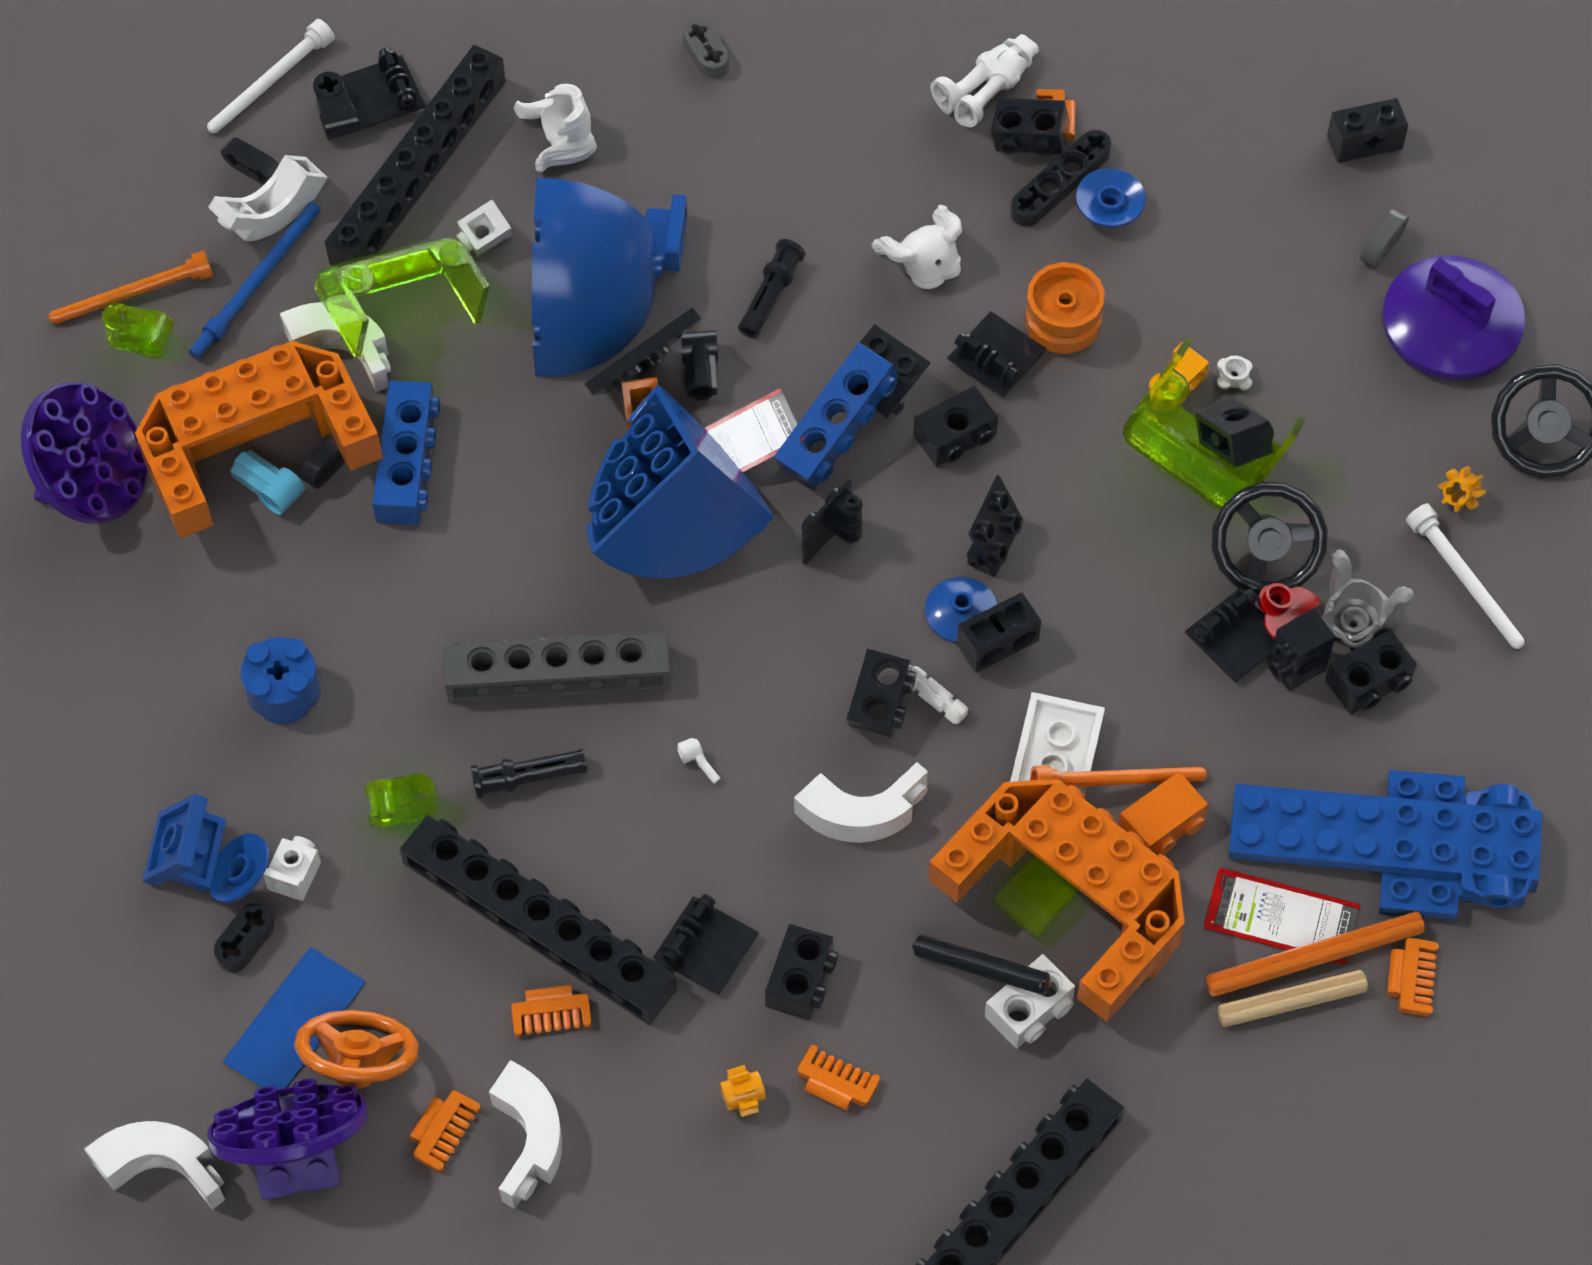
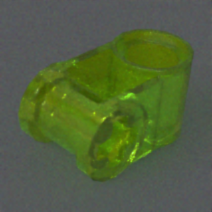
M118 303L108 306L102 313V322L106 328V340L111 347L142 353L149 357H161L164 354L174 327L173 319L167 314Z
M415 773L392 779H378L364 786V793L369 798L371 813L368 815V823L373 827H391L399 823L424 819L427 814L432 817L440 807V800L433 780L423 773ZM419 793H428L422 800H413V797Z

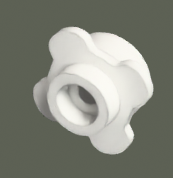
M1230 356L1218 361L1217 368L1220 370V377L1217 379V385L1221 389L1226 390L1231 387L1246 391L1251 388L1252 380L1249 378V373L1252 370V363L1241 356Z

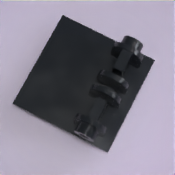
M389 47L379 51L377 64L341 76L350 101L354 104L362 129L426 108L403 55L398 56Z
M990 311L971 333L965 334L961 332L957 336L954 343L958 347L947 359L1004 397L1043 355L1047 348Z
M874 324L860 343L893 364L898 374L897 385L888 397L883 396L875 407L877 412L888 418L892 413L895 415L901 413L905 405L901 400L931 362ZM868 384L857 385L853 389L852 394L861 395L865 393L868 389Z
M996 475L968 533L973 543L966 554L968 565L977 569L981 565H985L992 577H996L1001 565L1006 561L1008 550L1015 535L1020 532L1023 521L1012 497L998 475Z
M849 479L841 488H834L827 496L823 507L817 513L815 511L811 512L803 521L801 526L802 564L806 565L834 535L850 544L861 539L863 503L859 497L852 493V480Z
M1250 588L1246 591L1238 589L1185 631V634L1235 683L1271 655L1274 640L1264 626L1265 614L1255 606L1258 597Z
M703 894L701 898L693 896L653 956V959L665 962L673 970L719 995L759 932L714 908L713 906L716 901L709 895Z

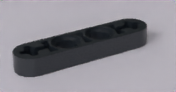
M1101 130L1086 132L1021 189L1012 199L1010 213L1012 220L1016 224L1025 227L1038 223L1075 190L1084 177L1103 165L1109 158L1111 150V139L1108 134ZM1090 145H1091L1092 147H1096V148H1094L1092 151L1089 152V147H1090ZM1074 162L1079 164L1082 169L1077 173H1069L1063 166ZM1045 183H1053L1057 185L1059 190L1048 194L1043 192L1040 187ZM1033 204L1032 211L1026 209ZM1022 206L1026 210L1022 212L1020 211V207Z

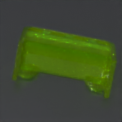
M444 238L422 240L326 266L317 273L315 291L353 356L357 358L362 356L369 319L356 297L444 273L474 324L482 320L490 285L465 245L458 240Z
M1186 337L1128 418L1123 428V437L1130 447L1220 510L1239 490L1263 482L1297 438L1305 419L1299 416L1279 443L1272 439L1274 453L1239 467H1234L1199 443L1196 417L1181 407L1188 397L1189 383L1181 373L1174 369L1193 341Z

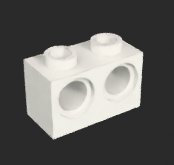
M1044 954L1039 956L1028 967L1050 974L1052 983L1049 988L1056 992L1055 995L1045 997L1007 984L986 1002L985 1018L1016 1049L1026 1041L1031 1044L1037 1040L1045 1031L1046 1027L1044 1025L1054 1016L1057 1019L1062 1018L1074 1005L1075 985ZM1014 1011H1020L1025 1013L1028 1018L1024 1021H1015L1009 1017V1014Z

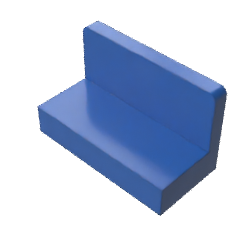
M673 194L671 209L648 208L645 218L655 235L657 256H663V270L680 272L688 207L686 195Z

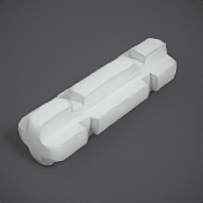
M917 666L912 668V671L917 672L913 691L918 690V695L938 712H945L944 717L953 724H959L966 717L968 707L959 699L954 701L952 699L954 695L933 678L927 679V673Z

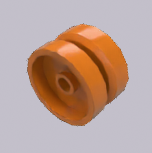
M1060 262L1047 265L1038 271L1028 285L1025 327L1029 337L1046 347L1047 351L1059 354L1079 352L1094 343L1100 333L1105 291L1101 280L1090 269L1076 263Z

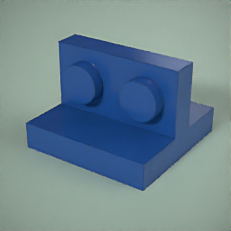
M194 793L158 813L143 882L157 886L165 881L173 880L201 892L211 888L226 819L205 811L208 798Z

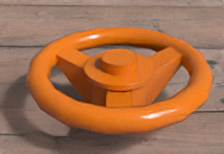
M360 1010L333 1011L313 1017L299 1028L294 1041L295 1051L304 1065L319 1075L334 1079L341 1086L350 1085L356 1088H364L372 1082L387 1081L404 1074L417 1061L419 1053V1043L411 1029L394 1018L376 1012ZM344 1025L368 1026L388 1032L391 1035L378 1039L375 1035L363 1030H350L340 1033L333 1027ZM314 1035L329 1061L313 1052L310 1047V1041ZM403 1048V1054L397 1060L388 1063Z

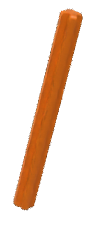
M1419 912L1409 913L1208 974L1205 977L1206 988L1213 997L1422 934L1425 924Z

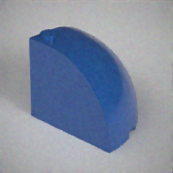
M537 178L534 206L536 242H533L534 368L535 376H560L581 372L609 360L621 352L638 335L653 305L656 277L663 276V256H657L655 235L646 218L623 199L597 187L579 182Z
M657 385L629 417L628 421L632 425L622 439H614L602 461L589 498L588 510L592 512V521L587 524V536L593 554L606 564L622 572L646 578H674L703 571L726 560L747 544L756 534L761 533L774 516L751 481L718 442L661 386Z

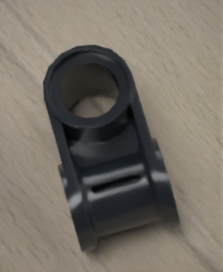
M331 71L319 74L314 79L313 88L327 139L331 140L361 131L357 112L353 102L350 101L341 76Z

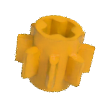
M1470 466L1462 468L1460 473L1454 468L1446 472L1449 481L1438 485V488L1443 490L1444 498L1441 501L1442 504L1448 502L1453 505L1456 513L1463 510L1465 504L1470 510L1478 507L1479 504L1476 498L1487 493L1486 490L1482 489L1481 480L1483 475L1476 476L1470 473Z
M745 1065L727 1070L728 1080L720 1082V1089L727 1110L737 1109L741 1117L759 1112L758 1102L765 1100L766 1094L758 1071L749 1073Z

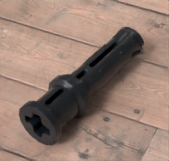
M780 239L775 246L776 253L772 261L763 268L764 279L742 321L738 325L739 331L749 338H757L759 336L760 330L781 290L793 281L792 273L798 262H802L806 256L804 249L794 241Z
M583 749L516 763L507 758L502 759L501 764L478 768L477 765L470 766L477 799L483 798L484 793L506 789L508 793L514 792V789H518L517 785L587 772Z

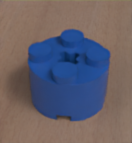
M275 637L260 643H253L246 650V656L241 665V680L250 707L263 716L265 720L278 724L295 722L307 715L306 711L313 704L316 705L319 700L321 684L314 658L305 646V643L296 638Z

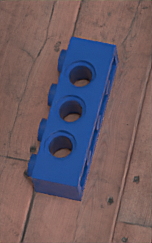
M858 342L773 456L778 465L813 490L819 483L822 484L827 481L833 472L834 462L840 454L844 455L850 450L855 441L854 435L862 425L866 426L873 419L876 413L875 407L883 396L888 397L895 389L898 374L893 364ZM868 384V389L865 393L861 395L852 394L853 389L857 385ZM839 412L847 413V417L843 422L839 424L831 423L835 414ZM815 442H826L825 447L820 452H810V448Z
M389 380L380 444L384 458L378 460L372 503L376 522L419 525L421 511H427L428 489H424L425 480H431L432 458H428L429 449H435L436 427H432L433 418H439L440 397H434L432 382ZM409 420H418L414 423H406ZM408 450L414 451L410 454H402L403 452ZM403 481L410 482L406 485H397Z

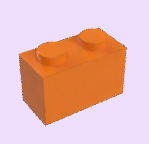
M1179 771L1120 813L1118 825L1126 832L1132 831L1140 836L1145 846L1156 855H1165L1176 845V840L1186 833L1188 836H1191L1204 826L1208 803Z

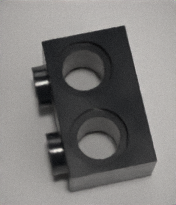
M997 97L991 130L995 150L1008 154L1018 152L1037 153L1044 156L1062 154L1064 152L1069 122L1065 100Z
M1021 592L959 623L957 646L974 672L977 673L1038 642L1042 620L1024 593Z
M1389 630L1330 663L1325 681L1347 711L1353 714L1360 709L1366 711L1373 708L1381 701L1383 696L1392 691L1399 693L1406 689L1413 681L1412 677L1417 663L1392 630ZM1381 664H1391L1395 669H1386ZM1357 680L1362 682L1365 686L1358 687L1353 685L1350 681Z
M867 648L846 719L849 726L891 738L895 728H902L906 715V708L902 707L905 693H912L917 672L912 671L911 660ZM892 668L899 673L897 680L888 685L881 683L878 680L879 674L884 669ZM879 703L886 705L888 713L883 719L873 720L868 716V711L873 705Z
M789 923L765 990V1007L810 1020L813 1009H820L824 1001L827 987L823 986L822 983L825 974L832 975L837 963L838 952L833 951V936ZM805 951H813L819 955L816 959L809 961L800 957ZM794 985H801L807 989L801 995H793L787 991Z

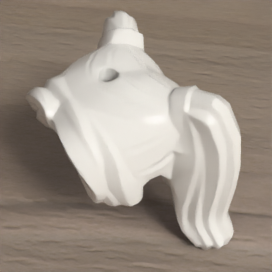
M557 85L554 90L545 94L544 100L533 103H522L518 100L515 103L514 111L518 118L527 120L541 118L546 139L552 145L540 153L536 159L535 166L537 172H543L551 166L574 164L586 160L596 151L597 145L591 133L590 112L583 99L581 90L575 85Z
M938 205V208L932 215L935 225H926L913 231L901 243H898L889 236L874 239L871 244L878 255H886L892 261L903 263L906 272L912 277L911 281L922 289L938 287L944 280L958 276L961 271V257L957 253L955 244L957 237L962 232L961 220L944 205ZM939 259L940 263L936 265L935 262Z

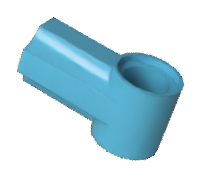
M252 450L248 452L243 451L235 459L234 465L230 470L234 479L256 493L262 504L279 516L306 490L304 483L291 470L284 467L279 470Z

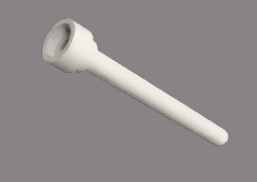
M316 19L306 28L305 39L207 124L208 131L212 134L218 133L313 49L318 50L320 47L326 48L335 40V35L331 28L321 19Z
M1426 503L1412 511L1406 518V522L1413 532L1420 533L1421 536H1427L1511 647L1514 649L1522 648L1525 643L1523 636L1438 528V514L1431 505Z

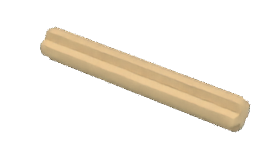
M1357 970L1221 1004L1217 1010L1218 1018L1223 1027H1229L1364 993L1367 991L1368 982L1364 972Z

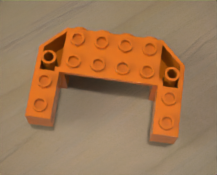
M290 341L282 345L273 346L269 350L249 358L240 359L221 369L206 372L190 381L173 385L156 394L135 435L158 496L163 501L180 539L214 526L206 499L200 488L201 482L194 462L311 416L321 437L332 433L350 471L384 458L378 433L339 354Z
M1059 779L1004 782L929 861L928 881L958 903L999 859L1012 867L1029 850L1123 924L1121 936L1080 980L1077 994L1079 1001L1104 1021L1108 1022L1149 976L1153 980L1158 976L1180 944L1185 920L1179 872L1166 856L1156 855L1148 849L1140 836L1132 831L1126 832L1117 825L1109 812L1102 808L1097 809L1087 802L1083 793L1075 786H1067Z

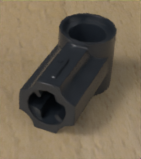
M717 331L686 332L681 337L683 364L686 365L685 381L687 396L693 397L697 401L709 400L712 396L717 395Z

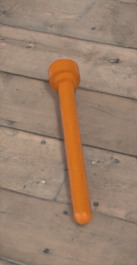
M202 250L191 254L192 258L185 260L186 264L53 310L49 314V321L53 324H59L192 277V280L200 278V281L214 275L205 251Z
M1042 765L1031 768L1030 781L1059 779L1065 785L1075 787L1156 784L1165 782L1180 771L1188 782H1201L1207 778V770L1203 767L1058 772L1057 769H1051L1049 765Z

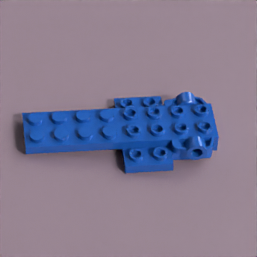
M1389 770L1387 797L1235 784L1229 858L1382 872L1380 914L1403 916L1419 912L1423 918L1456 921L1458 901L1472 902L1492 908H1517L1524 904L1529 892L1536 893L1540 871L1542 811L1535 809L1530 795L1520 791L1513 785L1495 784L1489 788L1471 791L1464 795L1465 776Z

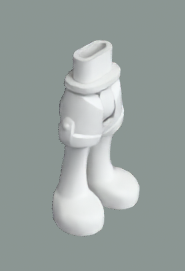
M1020 34L1015 39L1008 38L1003 44L979 55L975 68L958 83L955 84L951 79L944 76L936 78L930 85L932 96L944 113L949 115L954 111L955 119L960 125L974 127L983 118L984 106L1000 90H1009L1020 81V77L1025 69L1032 64V57L1039 52V47L1023 34ZM984 81L987 82V84L974 96L969 95L975 88H977Z

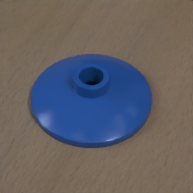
M1104 168L1091 172L1082 179L1077 188L1076 203L1081 214L1091 223L1101 227L1117 228L1132 223L1140 216L1145 206V191L1139 180L1132 174L1120 169Z
M966 577L951 578L939 583L929 593L925 604V617L929 627L936 635L946 641L957 643L958 624L997 605V600L986 585L975 579ZM966 602L969 605L966 607H958L956 603Z
M252 833L244 834L232 840L218 854L211 888L209 889L214 899L221 903L236 902L249 894L259 883L269 860V848L267 842L262 837Z

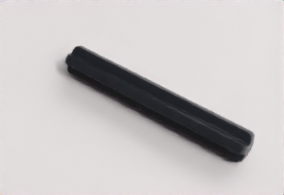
M923 934L918 935L912 945L914 955L1040 995L1046 994L1052 983L1048 972Z

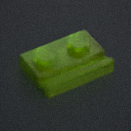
M1034 856L994 898L993 904L1021 928L1027 929L1031 936L1036 939L1081 891L1038 857Z

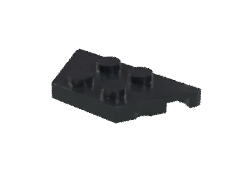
M692 307L584 385L592 396L607 394L615 387L619 392L622 391V381L636 380L635 377L643 371V367L648 372L664 360L663 357L671 351L669 347L691 329L701 317Z

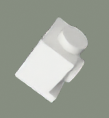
M490 200L457 222L458 229L460 230V233L456 235L458 241L467 253L473 250L477 257L504 239L512 237L510 225L493 200ZM484 228L489 231V234L482 239L478 238L476 232Z
M295 836L292 841L282 838L269 867L266 868L263 874L268 890L300 901L304 900L321 864L318 850L314 849L315 845L313 842L300 836ZM290 859L297 861L294 864H288Z

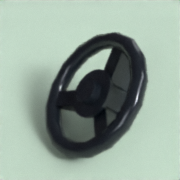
M1558 364L1533 366L1514 376L1498 394L1491 414L1492 438L1502 457L1518 471L1539 478L1565 476L1585 466L1592 458V428L1590 434L1572 425L1568 409L1562 403L1556 401V384L1558 379L1571 383L1581 391L1589 403L1592 412V382L1579 371ZM1541 380L1538 401L1533 403L1528 409L1527 420L1507 436L1505 417L1511 400L1523 387ZM1534 438L1543 443H1555L1565 438L1582 447L1576 455L1560 463L1549 464L1528 460L1516 450Z
M1260 482L1239 490L1221 507L1212 526L1211 549L1219 570L1234 586L1245 591L1250 588L1256 595H1259L1265 586L1273 583H1281L1289 588L1301 587L1317 573L1327 552L1328 528L1320 507L1306 492L1286 483ZM1263 496L1282 497L1296 503L1308 516L1310 524L1284 523L1273 515H1261L1249 501ZM1236 512L1249 525L1248 546L1252 554L1247 575H1244L1232 563L1226 548L1227 528ZM1313 540V548L1306 563L1296 573L1279 581H1261L1268 561H1276L1284 557L1288 553L1292 542Z

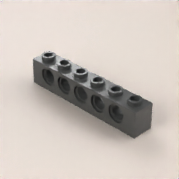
M647 630L639 634L621 635L619 633H606L598 637L570 635L564 639L534 637L528 641L514 642L498 639L491 643L481 644L463 641L454 645L444 646L445 688L448 702L671 689L667 632L658 633L657 631ZM628 657L639 658L638 661L632 663L624 661ZM591 659L602 660L601 663L596 665L587 663ZM555 661L565 662V664L560 667L550 666V664ZM519 663H525L528 665L523 669L512 668L513 666ZM483 665L491 667L487 671H476L478 667Z

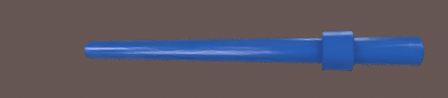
M309 202L216 318H210L202 328L203 334L188 351L191 357L200 360L214 342H219L227 332V325L321 211L316 203Z

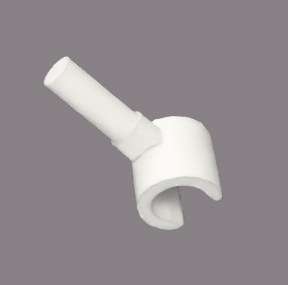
M690 738L678 743L677 751L684 764L696 760L698 766L713 784L721 780L720 776L706 761L707 759L704 757L702 747L697 739Z

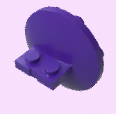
M1445 255L1420 260L1404 269L1393 280L1384 300L1382 322L1389 343L1395 352L1408 364L1427 376L1449 380H1468L1488 375L1511 359L1518 349L1523 336L1525 312L1518 292L1499 271L1475 259Z
M65 382L55 385L42 392L33 400L22 423L21 450L27 472L36 487L34 500L43 505L49 503L66 517L87 524H101L123 516L134 507L145 486L147 467L135 435L137 426L127 412L123 402L116 400L96 386L82 382Z
M312 1078L299 1080L293 1084V1087L279 1090L275 1086L259 1088L254 1092L255 1097L214 1114L215 1120L207 1132L211 1152L216 1157L228 1162L254 1165L262 1200L292 1195L293 1192L308 1189L312 1191L341 1185L334 1147L356 1134L368 1119L365 1098L356 1091L355 1086L317 1084V1081ZM288 1094H295V1096L289 1098H279Z

